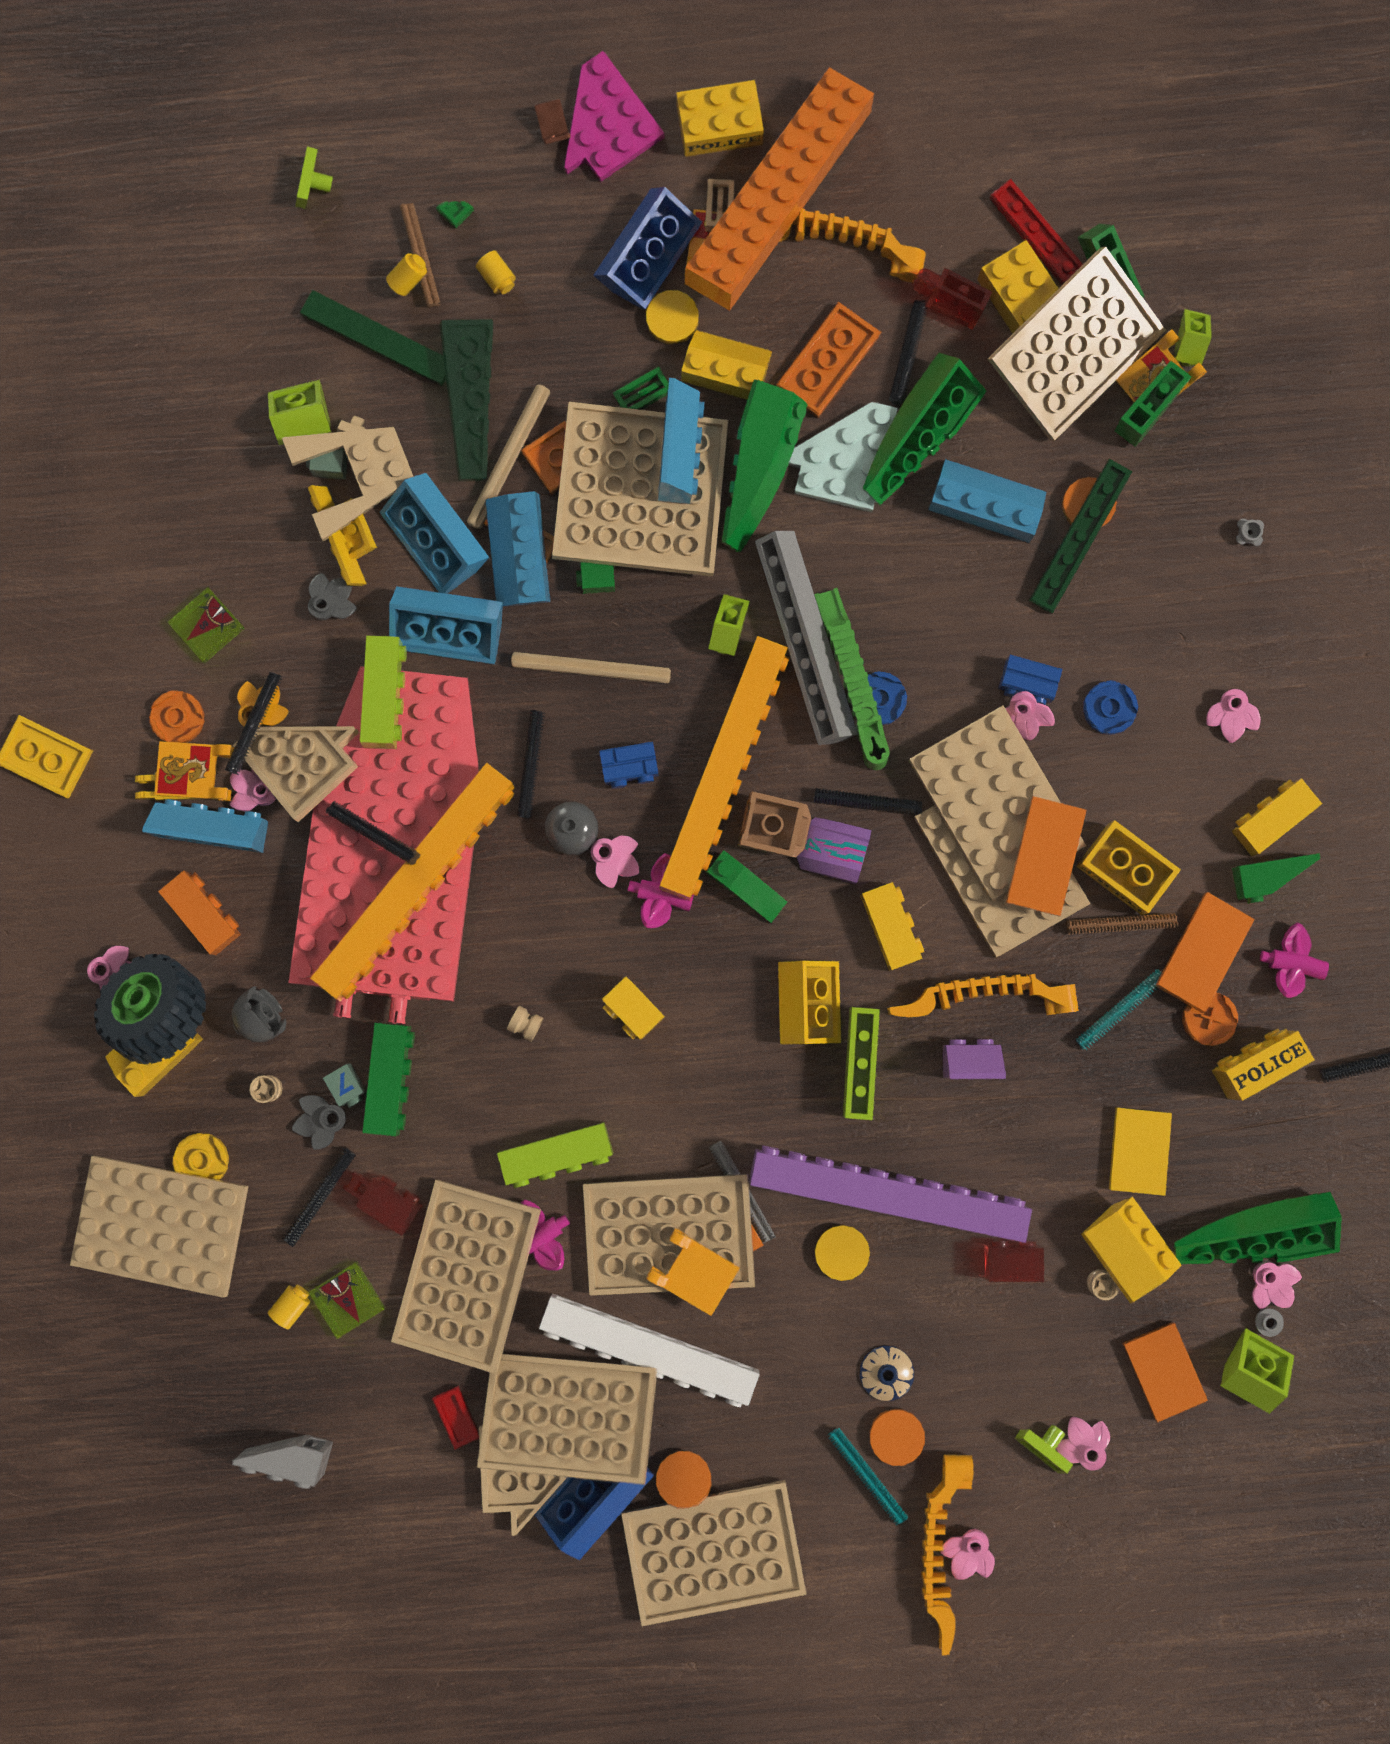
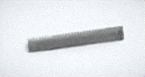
M721 1141L710 1146L709 1150H713L711 1153H715L713 1156H716L715 1159H718L716 1162H720L718 1165H721L720 1168H723L721 1171H725L723 1174H740ZM749 1190L751 1222H754L752 1225H756L754 1228H757L756 1231H759L757 1234H761L759 1237H763L761 1240H764L763 1243H766L776 1236Z

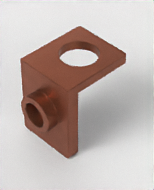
M560 99L534 106L545 144L571 138Z

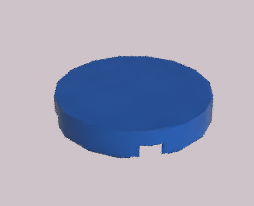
M878 671L869 674L868 682L873 690L872 695L877 703V711L881 716L882 726L891 724L901 716L906 707V690L899 678L890 673Z
M1110 680L1099 683L1088 692L1084 699L1083 712L1085 720L1091 728L1101 734L1113 735L1123 732L1133 724L1138 712V703L1135 694L1128 686Z

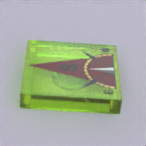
M209 587L168 621V624L203 663H206L245 629Z
M355 1262L309 1291V1294L337 1339L385 1309L358 1262Z

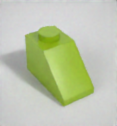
M1184 309L1178 333L1180 340L1176 342L1175 359L1180 364L1192 367L1200 362L1202 365L1212 338L1210 315Z
M723 595L708 649L717 651L720 654L735 655L749 605L748 600Z

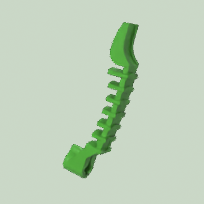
M838 588L821 594H814L827 637L830 636L831 650H834L835 662H839V673L844 678L843 686L848 691L847 699L853 707L852 715L857 720L856 730L864 763L871 770H880L887 764L889 747L884 735L882 719L877 711V703L872 695L873 690L868 682V674L863 666L864 661L860 657L859 646L854 638L855 633L851 629L850 619L843 607ZM873 746L877 754H881L880 760L872 756Z

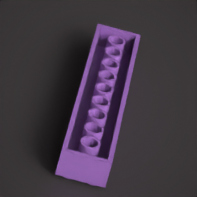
M762 1145V1150L755 1149L749 1179L751 1186L1026 1243L1032 1209L1025 1206L1026 1201H1022L1019 1198L1005 1196L1003 1201L999 1200L998 1196L994 1195V1193L978 1190L977 1195L970 1194L971 1190L962 1186L951 1185L950 1189L943 1188V1184L933 1180L924 1179L922 1184L917 1183L916 1178L909 1175L897 1173L896 1178L888 1177L889 1173L880 1169L870 1168L869 1172H864L856 1164L843 1162L842 1167L835 1166L834 1161L827 1158L816 1157L815 1161L806 1160L807 1156L803 1153L789 1151L788 1156L779 1154L780 1150L778 1148Z

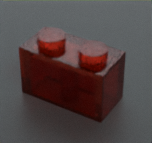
M996 1240L992 1241V1245H984L985 1279L988 1282H1044V1248L1036 1245V1241L1026 1240V1243L1019 1241V1245H1009L1008 1241Z

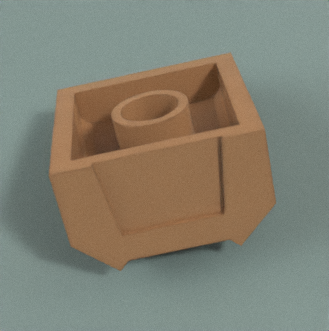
M752 791L746 803L738 846L796 858L805 849L811 822L808 806L803 803Z

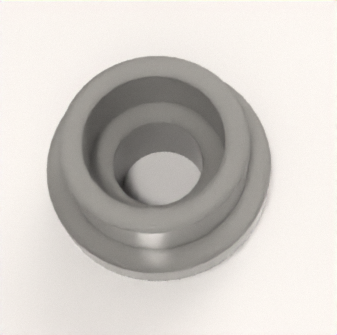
M1263 1309L1255 1318V1326L1264 1336H1276L1283 1329V1318L1274 1309ZM1269 1318L1274 1320V1325L1271 1328L1266 1326V1321Z

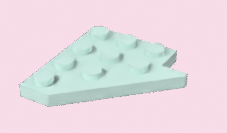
M871 402L795 447L788 466L801 468L795 494L872 512L875 501L862 488L874 457L896 416L898 408Z

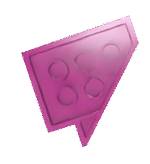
M604 51L583 64L581 68L570 132L571 138H569L565 161V172L569 174L586 162L600 182H602L665 138L663 130Z

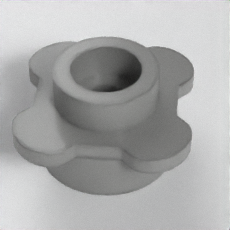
M1245 518L1239 520L1237 523L1239 528V535L1236 537L1237 543L1240 545L1250 543L1254 546L1261 545L1263 542L1261 536L1264 523L1261 520L1247 521ZM1248 530L1252 531V535L1248 534Z

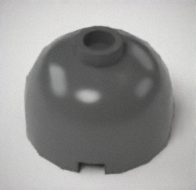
M576 801L564 802L555 806L548 814L545 822V835L549 844L557 852L566 855H580L588 851L596 841L598 821L593 811L586 805Z
M256 987L250 988L235 1001L232 1008L234 1030L238 1035L252 1042H267L280 1035L286 1028V1018L281 1021L278 1013L283 1011L281 1005L271 993L263 988L259 991L256 990Z

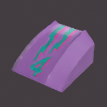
M813 818L810 822L805 849L797 856L800 868L856 884L870 840L871 830L827 819Z

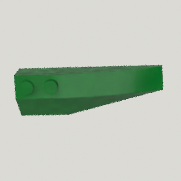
M938 353L894 417L874 457L862 488L878 505H881L904 484V478L911 472L915 473L921 468V462L929 455L933 456L938 452L941 443L957 434L986 393V389L959 358Z
M753 380L738 429L737 439L741 440L739 455H734L733 465L737 466L735 482H730L729 492L731 493L732 505L726 509L722 543L736 552L742 551L758 527L778 490L793 454L795 444L798 441V434L808 405L794 392L760 380Z
M1331 1192L1287 1198L1253 1207L1206 1225L1174 1242V1254L1180 1264H1210L1214 1259H1221L1225 1263H1236L1237 1259L1250 1258L1251 1263H1262L1263 1258H1275L1276 1262H1288L1340 1252L1342 1216Z

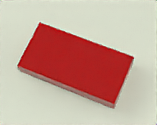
M459 1386L432 1398L454 1450L479 1439V1431Z

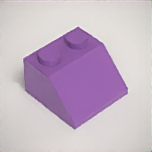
M993 1039L977 1040V1045H966V1040H950V1045H943V1078L1006 1079L1001 1045H994Z

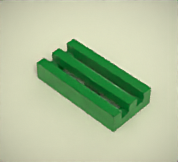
M657 367L613 392V397L617 400L620 408H628V405L664 386L661 390L628 408L642 410L667 396L669 383L660 368ZM654 378H659L657 382L640 390L639 392L630 396L629 398L625 400L622 399V397L626 394L632 392L633 390L639 388L640 386L646 384Z

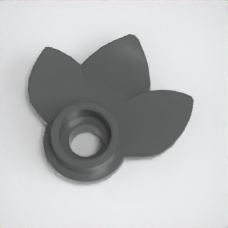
M320 573L312 579L308 588L311 597L308 602V611L313 618L321 621L327 620L330 617L345 619L356 611V606L347 600L352 591V586L347 585L343 578H337L329 582L327 577ZM323 603L326 607L320 609L317 607V604Z
M309 1095L300 1098L299 1102L305 1113L297 1119L292 1130L299 1135L312 1137L311 1141L314 1150L327 1147L332 1143L335 1132L342 1129L345 1125L346 1114L344 1110L337 1105H329L321 1096ZM331 1113L337 1116V1121L334 1124L328 1120V1116Z

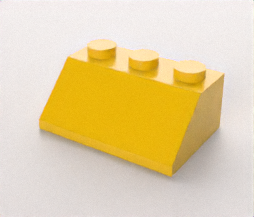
M696 330L688 346L681 370V380L685 383L748 400L753 380L763 382L765 380L772 351Z
M839 961L778 962L780 1044L841 1043Z
M197 1033L193 1039L190 1038L186 1042L187 1046L183 1050H177L174 1052L175 1055L169 1059L162 1058V1061L157 1063L138 1064L135 1061L132 1062L126 1059L114 1049L105 1058L115 1077L134 1097H140L152 1089L203 1038Z
M1133 1197L1111 1205L1081 1234L1129 1303L1135 1302L1167 1281L1182 1266Z

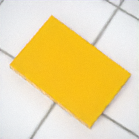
M18 715L0 750V766L69 799L93 750Z
M1115 1107L1109 1190L1165 1196L1172 1113Z

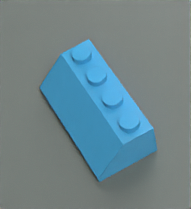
M669 378L666 398L658 501L690 504L691 496L697 495L698 479L693 478L694 469H699L700 453H695L696 444H701L702 427H697L698 418H703L704 402H699L700 391L675 378Z
M945 459L928 510L1030 543L1035 536L1043 512L1046 492Z
M427 473L405 479L380 511V514L439 593L448 594L474 575L489 558Z
M533 491L506 494L486 499L496 601L503 602V607L550 602L539 494Z
M396 586L389 604V636L399 637L408 652L495 664L502 626L503 602Z
M165 799L164 804L155 802L142 830L144 833L159 838L263 853L268 821L261 818V814L245 811L243 816L234 814V809L218 807L217 812L207 810V805L191 803V808L181 806L180 801Z

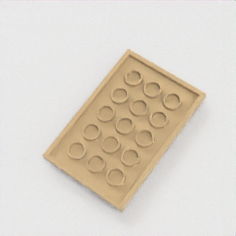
M1100 247L988 360L1049 440L1055 441L1166 330L1108 249Z
M1001 706L909 759L914 771L991 901L1009 891L1031 798L1035 796L1061 803L1005 707ZM1081 836L1079 839L1077 851L1086 847V844L1084 843Z
M934 805L922 812V814L920 813L914 817L995 958L1090 904L1072 872L1060 917L1006 903L1008 891L991 901L936 806Z
M91 1156L70 1266L218 1297H227L249 1186L100 1156Z
M748 1174L583 1184L590 1296L668 1292L667 1289L647 1280V1274L652 1266L665 1274L670 1270L682 1250V1247L670 1241V1236L675 1228L740 1267L728 1288L755 1287Z
M435 1180L391 1342L491 1373H497L541 1209L445 1181Z
M502 1354L497 1373L490 1372L477 1468L645 1485L657 1369Z
M785 1480L709 1494L700 1505L691 1508L677 1509L667 1503L626 1510L621 1513L642 1626L807 1595Z

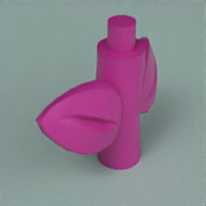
M666 853L655 862L650 874L652 881L641 880V883L634 881L629 883L628 891L637 893V898L645 899L641 906V920L646 928H657L664 925L670 919L671 905L690 912L694 895L688 901L659 889L671 858Z
M1298 922L1292 925L1285 933L1282 940L1283 951L1274 949L1272 953L1262 951L1260 954L1261 962L1269 963V968L1279 969L1276 974V984L1286 998L1296 997L1303 992L1306 982L1305 975L1325 980L1329 970L1328 962L1308 956L1312 946L1311 938L1305 927Z
M523 1200L521 1204L540 1209L539 1206L531 1201ZM541 1210L529 1254L533 1253L536 1264L545 1270L556 1271L563 1268L564 1251L561 1244L555 1238L563 1233L561 1229L570 1224L566 1215L555 1219L553 1216L546 1221L543 1211Z

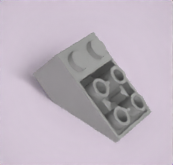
M303 1435L247 1448L233 1460L232 1465L239 1466V1470L245 1473L255 1474L258 1471L267 1474L266 1477L271 1480L282 1481L284 1478L294 1481L293 1484L295 1486L310 1488V1486H315L325 1474L333 1441Z

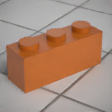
M182 871L158 892L207 952L211 955H217L241 935L237 930L239 924L230 914L225 915L220 909L222 903L213 893L208 895L203 888L205 883L197 873L191 874L190 872Z

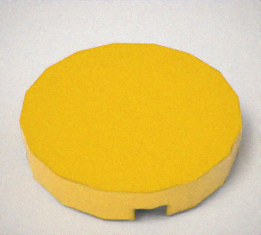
M667 290L657 294L650 301L646 310V322L649 331L658 341L665 344L687 341L695 333L698 326V309L694 300L688 294L678 290Z
M197 1133L187 1136L179 1142L172 1164L176 1172L220 1180L228 1169L229 1156L226 1146L219 1138L212 1134Z
M842 1224L832 1226L820 1235L815 1247V1257L818 1266L824 1274L832 1279L844 1281L851 1280L864 1271L868 1265L870 1251L868 1242L861 1232L854 1227Z

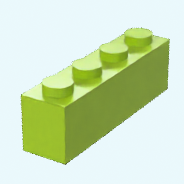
M366 636L360 743L364 748L397 749V741L402 740V725H398V716L403 715L404 701L403 698H400V688L405 687V672H401L402 662H406L407 648L403 646L399 637Z
M851 1007L849 1010L843 1104L844 1118L873 1120L880 1009Z
M605 1122L500 1151L497 1155L505 1185L513 1184V1188H518L530 1184V1178L539 1176L540 1181L556 1177L555 1171L566 1169V1173H571L583 1169L581 1164L592 1161L593 1166L609 1162L608 1156L613 1155V1150Z

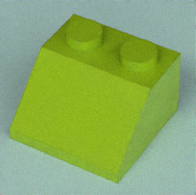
M320 380L268 393L269 419L279 445L284 444L282 441L284 437L331 432L330 418Z
M1245 1328L1224 1366L1221 1387L1270 1414L1288 1397L1294 1355Z

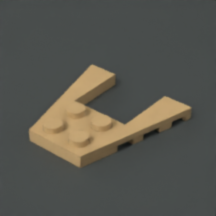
M394 427L282 438L292 466L344 448L362 493L361 497L312 514L322 542L338 530L349 525L351 521L363 513L365 514L380 501L394 494L405 479L414 477Z

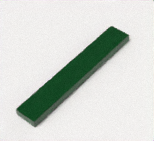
M314 290L311 291L300 311L301 316L440 386L443 385L454 364L453 360Z
M1110 458L1107 460L1028 600L1029 602L1051 614L1055 611L1133 471Z

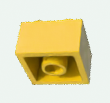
M627 977L619 982L602 999L606 1003L602 1008L613 1019L619 1017L625 1023L621 1028L632 1039L638 1037L642 1040L665 1018Z

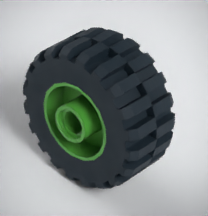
M164 954L145 955V958L139 956L132 959L131 963H125L120 966V970L108 978L110 979L108 984L103 985L100 990L101 996L97 998L95 1003L97 1011L94 1012V1022L101 1039L132 1062L135 1061L138 1064H149L150 1062L152 1064L161 1062L162 1058L169 1059L175 1055L174 1052L183 1050L187 1046L186 1042L190 1038H194L197 1034L196 1028L201 1026L203 1022L202 1013L206 1010V1002L204 1001L206 995L199 979L174 958Z

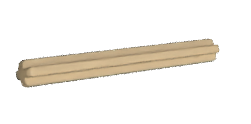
M543 385L535 387L467 519V523L475 529H480L487 518L486 499L498 496L550 395V390Z
M514 652L511 657V665L515 668L669 683L671 677V670L664 667Z

